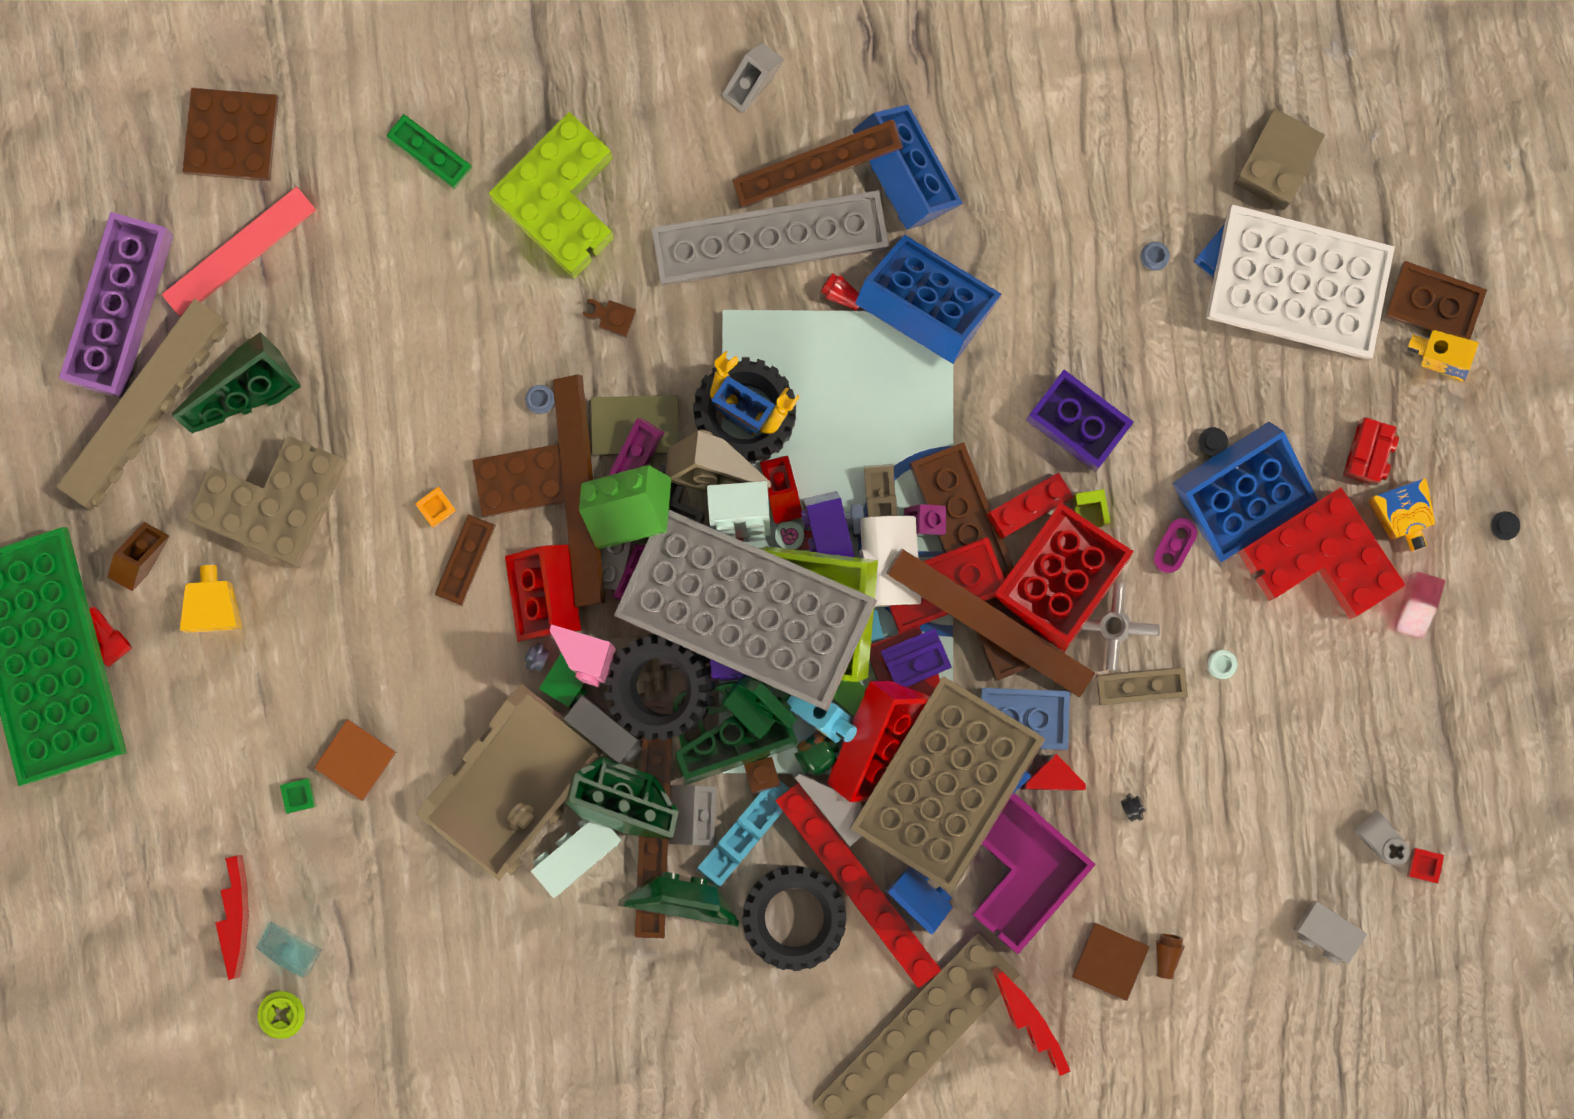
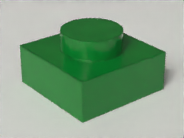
M310 778L280 785L286 814L317 807Z

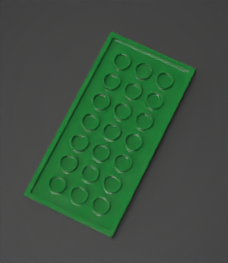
M61 527L0 548V717L18 786H25L127 754L68 527Z

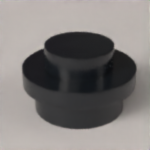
M1210 427L1201 433L1198 443L1204 454L1214 457L1227 448L1228 438L1223 430Z
M1503 511L1497 513L1490 523L1491 532L1500 540H1511L1520 531V521L1512 512Z
M1131 793L1127 794L1126 798L1121 801L1126 815L1131 822L1136 819L1139 821L1143 820V812L1146 811V808L1139 796L1134 797Z

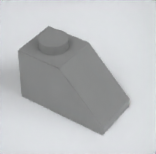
M763 42L746 53L721 96L744 113L772 81L784 59Z

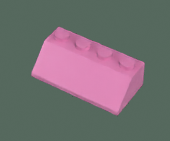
M551 625L550 632L569 668L576 673L575 677L582 681V683L599 687L600 682L605 683L606 677L611 673L609 667L611 661L615 660L617 649L608 641Z

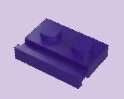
M936 628L881 651L893 682L905 687L952 668Z

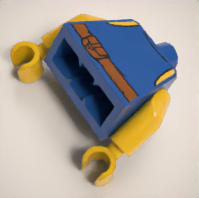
M725 351L714 362L718 370L715 372L710 390V397L714 406L723 418L752 436L756 437L759 432L773 434L782 424L788 411L793 409L799 400V395L797 394L795 399H791L786 395L789 388H785L778 397L777 405L775 406V404L729 377L728 372L738 364V358L734 356L729 361L726 357L727 351Z

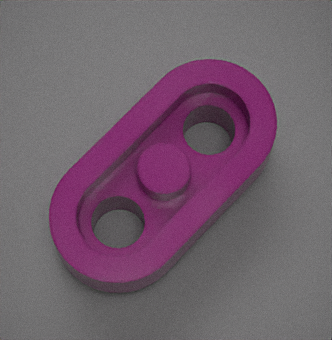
M1179 518L1168 526L1153 555V563L1158 571L1170 574L1182 566L1197 537V528L1192 521L1186 518ZM1177 529H1183L1186 532L1184 539H1179L1176 536ZM1164 554H1169L1172 557L1171 564L1163 562L1162 557Z

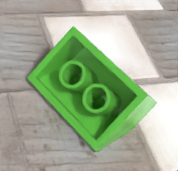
M646 465L581 483L579 511L596 548L602 549L666 533L671 477Z

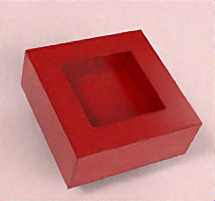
M1413 848L1407 877L1438 884L1445 855Z

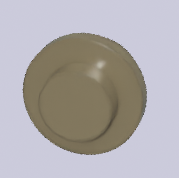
M522 802L517 804L507 817V821L511 823L510 827L515 831L520 828H527L534 819V815H532L534 808L530 804L525 805Z

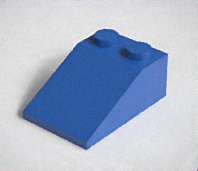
M908 865L885 891L932 935L953 908L949 903L952 897L940 886L935 890L927 882L929 880L928 877Z

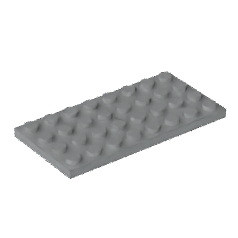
M669 510L667 532L649 537L614 616L828 711L877 600Z

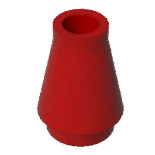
M831 273L822 286L820 293L825 295V299L856 311L859 308L855 304L859 292L840 274L837 276Z

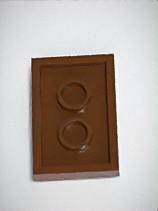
M1404 261L1384 316L1430 333L1436 330L1470 340L1487 289Z
M558 444L472 460L483 518L565 503Z

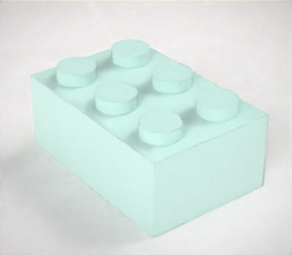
M767 481L707 486L709 521L712 529L736 539L747 538L751 542L765 540V536H771Z

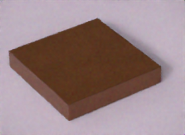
M1094 922L1072 977L1127 1001L1150 946Z

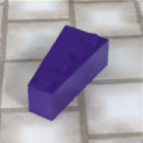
M833 491L804 498L805 510L801 511L804 527H810L812 539H808L810 552L855 557L842 500L838 492Z

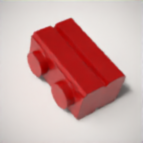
M1367 417L1360 419L1343 476L1375 486L1381 483V480H1386L1391 469V464L1387 463L1389 453L1395 452L1399 442V436L1395 435L1397 427Z

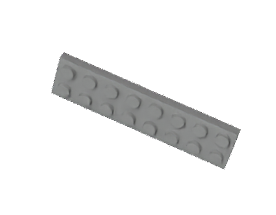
M879 190L652 227L661 286L889 248Z

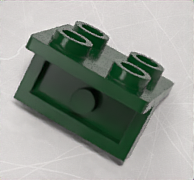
M745 674L722 700V704L759 739L765 735L774 722L791 728L797 720L790 712L792 707L787 703L791 696L790 694Z

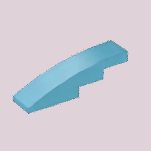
M780 780V787L763 791L755 798L696 869L700 875L708 879L717 889L720 888L783 812L775 799L790 788Z

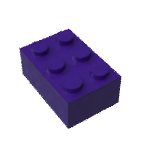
M1065 369L1026 419L1027 422L1094 472L1100 468L1134 423V421Z

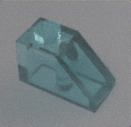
M273 922L269 923L256 947L276 964L302 978L310 974L323 950Z

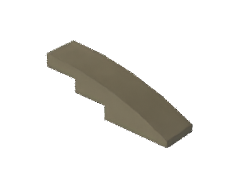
M893 464L864 466L867 516H898Z

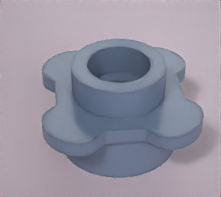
M537 643L535 647L530 646L524 658V661L527 662L526 669H535L537 671L542 669L549 655V650L543 648L544 644Z

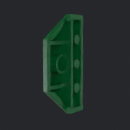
M605 757L599 758L572 774L566 803L579 817L633 836L673 839L679 810L675 804L671 803L667 793L655 776Z
M662 871L661 877L651 876L618 901V906L734 927L739 926V920L717 887L707 885L708 879L691 876L690 882L679 880L680 874Z

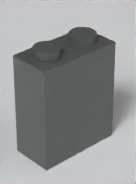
M581 696L564 718L565 721L618 763H625L626 760L632 762L642 750V747L639 746L642 739L639 736L636 737L630 734L631 730L629 728H622L617 723L618 720L588 696Z

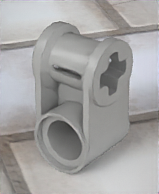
M1375 810L1354 829L1359 838L1384 863L1401 865L1409 858V846L1378 810ZM1389 846H1398L1400 848L1397 851L1398 858L1389 857L1391 853Z

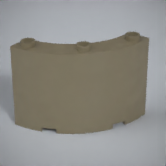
M522 683L505 700L488 726L490 727L482 738L476 740L463 756L461 764L452 774L449 773L428 796L417 813L421 819L498 881L506 873H509L511 876L523 862L519 858L548 823L554 825L562 816L564 811L560 808L566 802L572 774L596 761L603 752L602 749L565 721L562 715ZM521 802L525 805L530 804L534 808L532 813L534 815L533 821L525 829L513 830L510 827L511 823L507 821L509 813Z

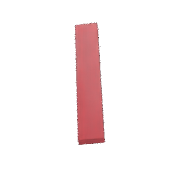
M295 187L161 295L181 317L194 298L199 302H203L313 214L316 209L300 189Z

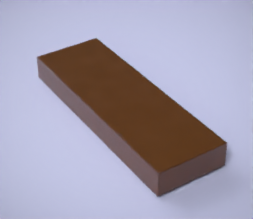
M468 514L434 595L463 606L496 525Z

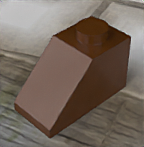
M144 522L113 554L107 578L134 591L148 576L166 545L169 535Z

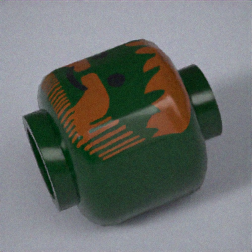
M815 732L797 744V752L794 756L805 774L810 772L812 775L818 776L833 767L837 760L835 753L839 751V748L834 741L828 737L825 738L820 732Z

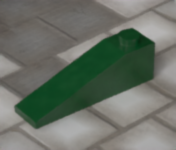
M259 332L238 347L172 412V416L192 434L221 424L230 416L239 413L243 415L252 413L253 408L268 404V406L277 404L299 389L301 385L279 349Z

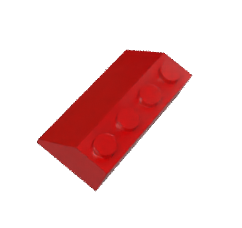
M870 681L864 692L859 709L853 718L852 725L857 728L856 735L849 742L843 741L841 751L831 769V774L826 784L849 802L868 801L930 696L892 681Z

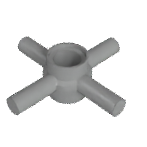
M1114 582L1111 611L1106 613L1102 619L1089 618L1082 628L1083 630L1100 631L1102 636L1108 640L1106 670L1117 671L1120 642L1125 640L1130 634L1160 635V625L1131 622L1129 617L1123 613L1126 583ZM1114 619H1120L1122 630L1118 634L1112 635L1109 631V624Z

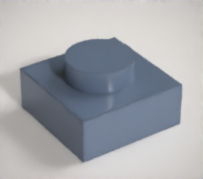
M863 504L851 505V513H845L848 530H853V537H861L860 518H864Z

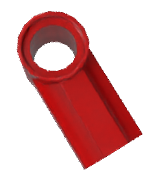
M93 606L89 610L103 663L110 667L129 652L132 646L120 631L111 626L97 607Z

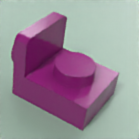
M919 504L904 508V516H915L917 537L946 534L945 506Z

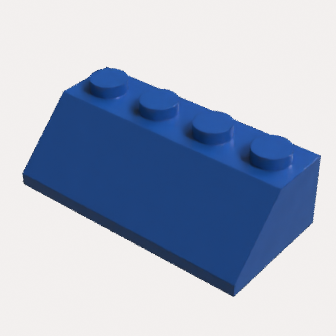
M909 105L874 112L852 130L855 134L889 120L895 121L903 149L869 162L906 230L925 225L963 204Z

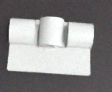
M915 516L860 518L862 549L859 551L858 558L878 560L875 592L877 602L875 607L921 604L920 595L886 574L901 548L918 558Z

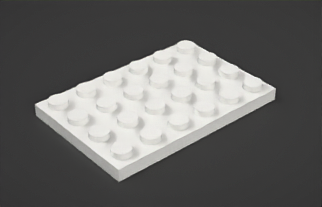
M1232 204L1228 207L1206 319L1369 360L1373 358L1395 247Z

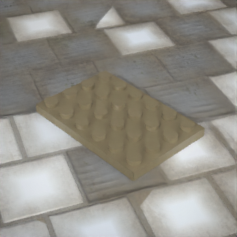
M943 676L851 829L948 891L953 892L1046 738Z

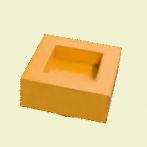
M439 486L415 503L433 528L456 512V509Z

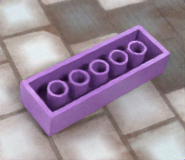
M110 212L59 376L61 380L71 385L117 398L123 397L174 236L166 227Z

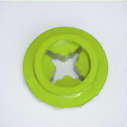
M277 991L265 997L261 1002L257 1014L258 1023L268 1036L276 1039H286L295 1035L301 1029L305 1022V1008L301 999L291 992ZM277 1007L281 1010L291 1007L286 1015L289 1023L284 1020L272 1023L278 1015Z

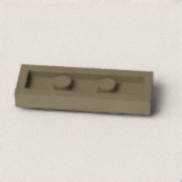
M1185 668L1096 676L1099 705L1188 697Z

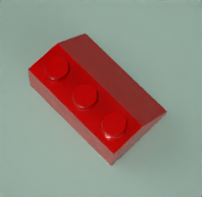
M568 544L539 546L505 556L517 642L553 637L550 632L551 625L575 632L581 631L578 608L575 607Z

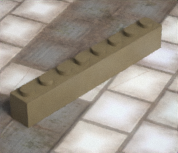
M194 298L59 482L57 488L85 508L92 510L94 507H99L107 496L106 490L111 483L115 484L124 473L122 468L128 460H133L139 454L142 448L141 442L146 436L149 437L155 432L159 425L157 421L163 412H169L176 402L174 397L180 389L184 390L193 379V375H191L198 365L202 366L207 361L212 345L223 339L227 332L226 326L229 323Z

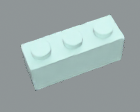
M587 819L581 820L578 823L581 829L574 835H571L570 832L566 833L556 842L558 848L549 855L545 851L534 860L533 863L536 867L531 872L549 894L556 898L623 841L614 829Z

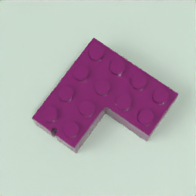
M1014 793L982 843V846L1009 870L971 914L991 932L994 933L998 929L999 931L995 936L1012 951L1019 954L1096 864Z

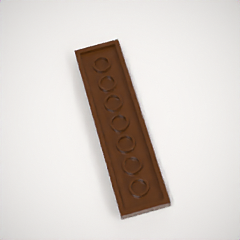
M960 443L911 462L909 466L924 504L946 507V534L937 535L943 552L946 553L988 537L1003 577L1006 579L1014 566L1003 539L1001 540L986 515L991 511V508L965 443ZM997 597L985 600L986 603L1039 636ZM976 632L995 681L1030 668L1029 665Z

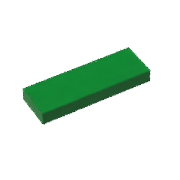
M405 114L400 117L386 135L390 141L454 190L472 168L471 164Z

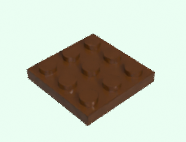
M191 88L182 172L186 175L270 181L279 97L275 94Z

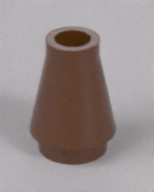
M1160 934L1159 940H1156V976L1164 979H1174L1176 968L1185 948L1182 937L1173 934Z

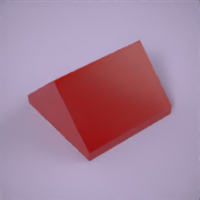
M1058 754L1050 755L1031 774L1032 777L1021 786V790H1086L1084 781Z

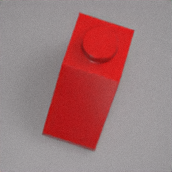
M788 455L760 462L763 475L771 482V488L767 491L775 524L801 518V504Z

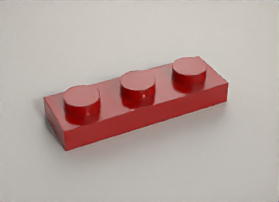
M1057 473L986 515L1002 540L1056 509L1060 503L1068 502L1074 496L1060 473Z

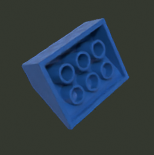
M904 234L865 279L855 304L954 364L1002 294Z
M1267 422L1172 483L1185 509L1220 562L1225 561L1318 501L1285 432L1271 422Z

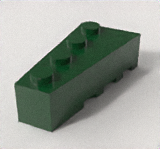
M733 715L709 732L707 731L676 751L675 761L685 786L794 748L798 740L793 727L788 728L777 722H774L761 739L756 738Z

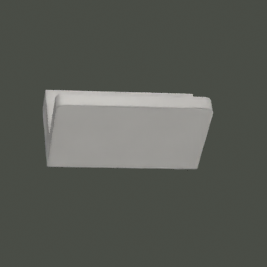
M671 786V803L675 804L679 814L673 839L669 840L670 844L714 846L717 787Z

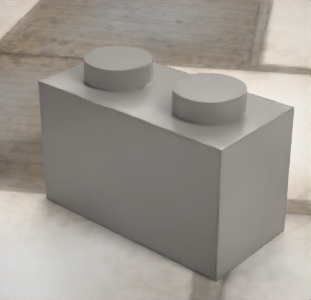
M1312 900L1293 931L1299 934L1298 940L1312 949L1315 945L1325 951L1322 956L1336 965L1340 961L1349 964L1367 936V933L1321 903Z

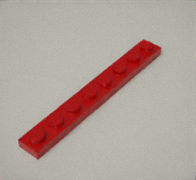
M799 782L775 799L918 989L941 971L940 967Z

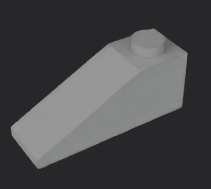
M798 771L792 774L849 847L862 837L852 830L851 827L865 806L866 801L862 804L860 802H849L833 788Z

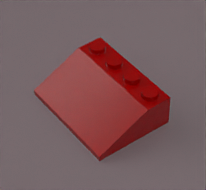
M1060 503L994 596L1039 636L1065 653L1129 563L1134 551Z

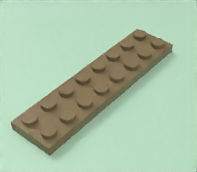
M976 933L812 1104L827 1119H881L1001 995L992 968L998 967L1012 981L1020 974Z

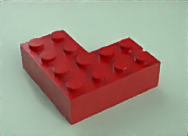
M1342 487L1237 552L1251 574L1260 569L1264 571L1265 574L1255 580L1269 601L1279 597L1308 577L1319 572L1349 619L1359 616L1406 586Z

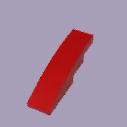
M243 855L225 858L231 888L220 890L227 919L215 922L228 980L240 977L247 945L249 920L248 885Z
M998 967L992 968L1011 1023L1017 1029L1026 1027L1033 1048L1039 1053L1047 1051L1053 1070L1059 1076L1071 1072L1058 1041L1040 1012L1026 994Z

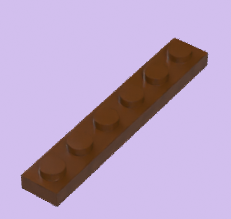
M889 120L733 179V183L741 207L746 208L903 149V145L895 121Z

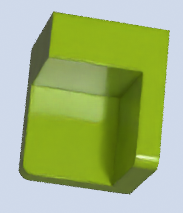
M1104 489L1074 495L1073 503L1077 514L1098 528L1107 527L1110 524Z

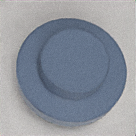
M1150 242L1142 249L1140 258L1142 264L1147 269L1158 271L1168 264L1170 254L1164 244Z
M536 385L528 390L525 401L527 407L533 413L544 414L552 409L555 398L550 388L544 385Z

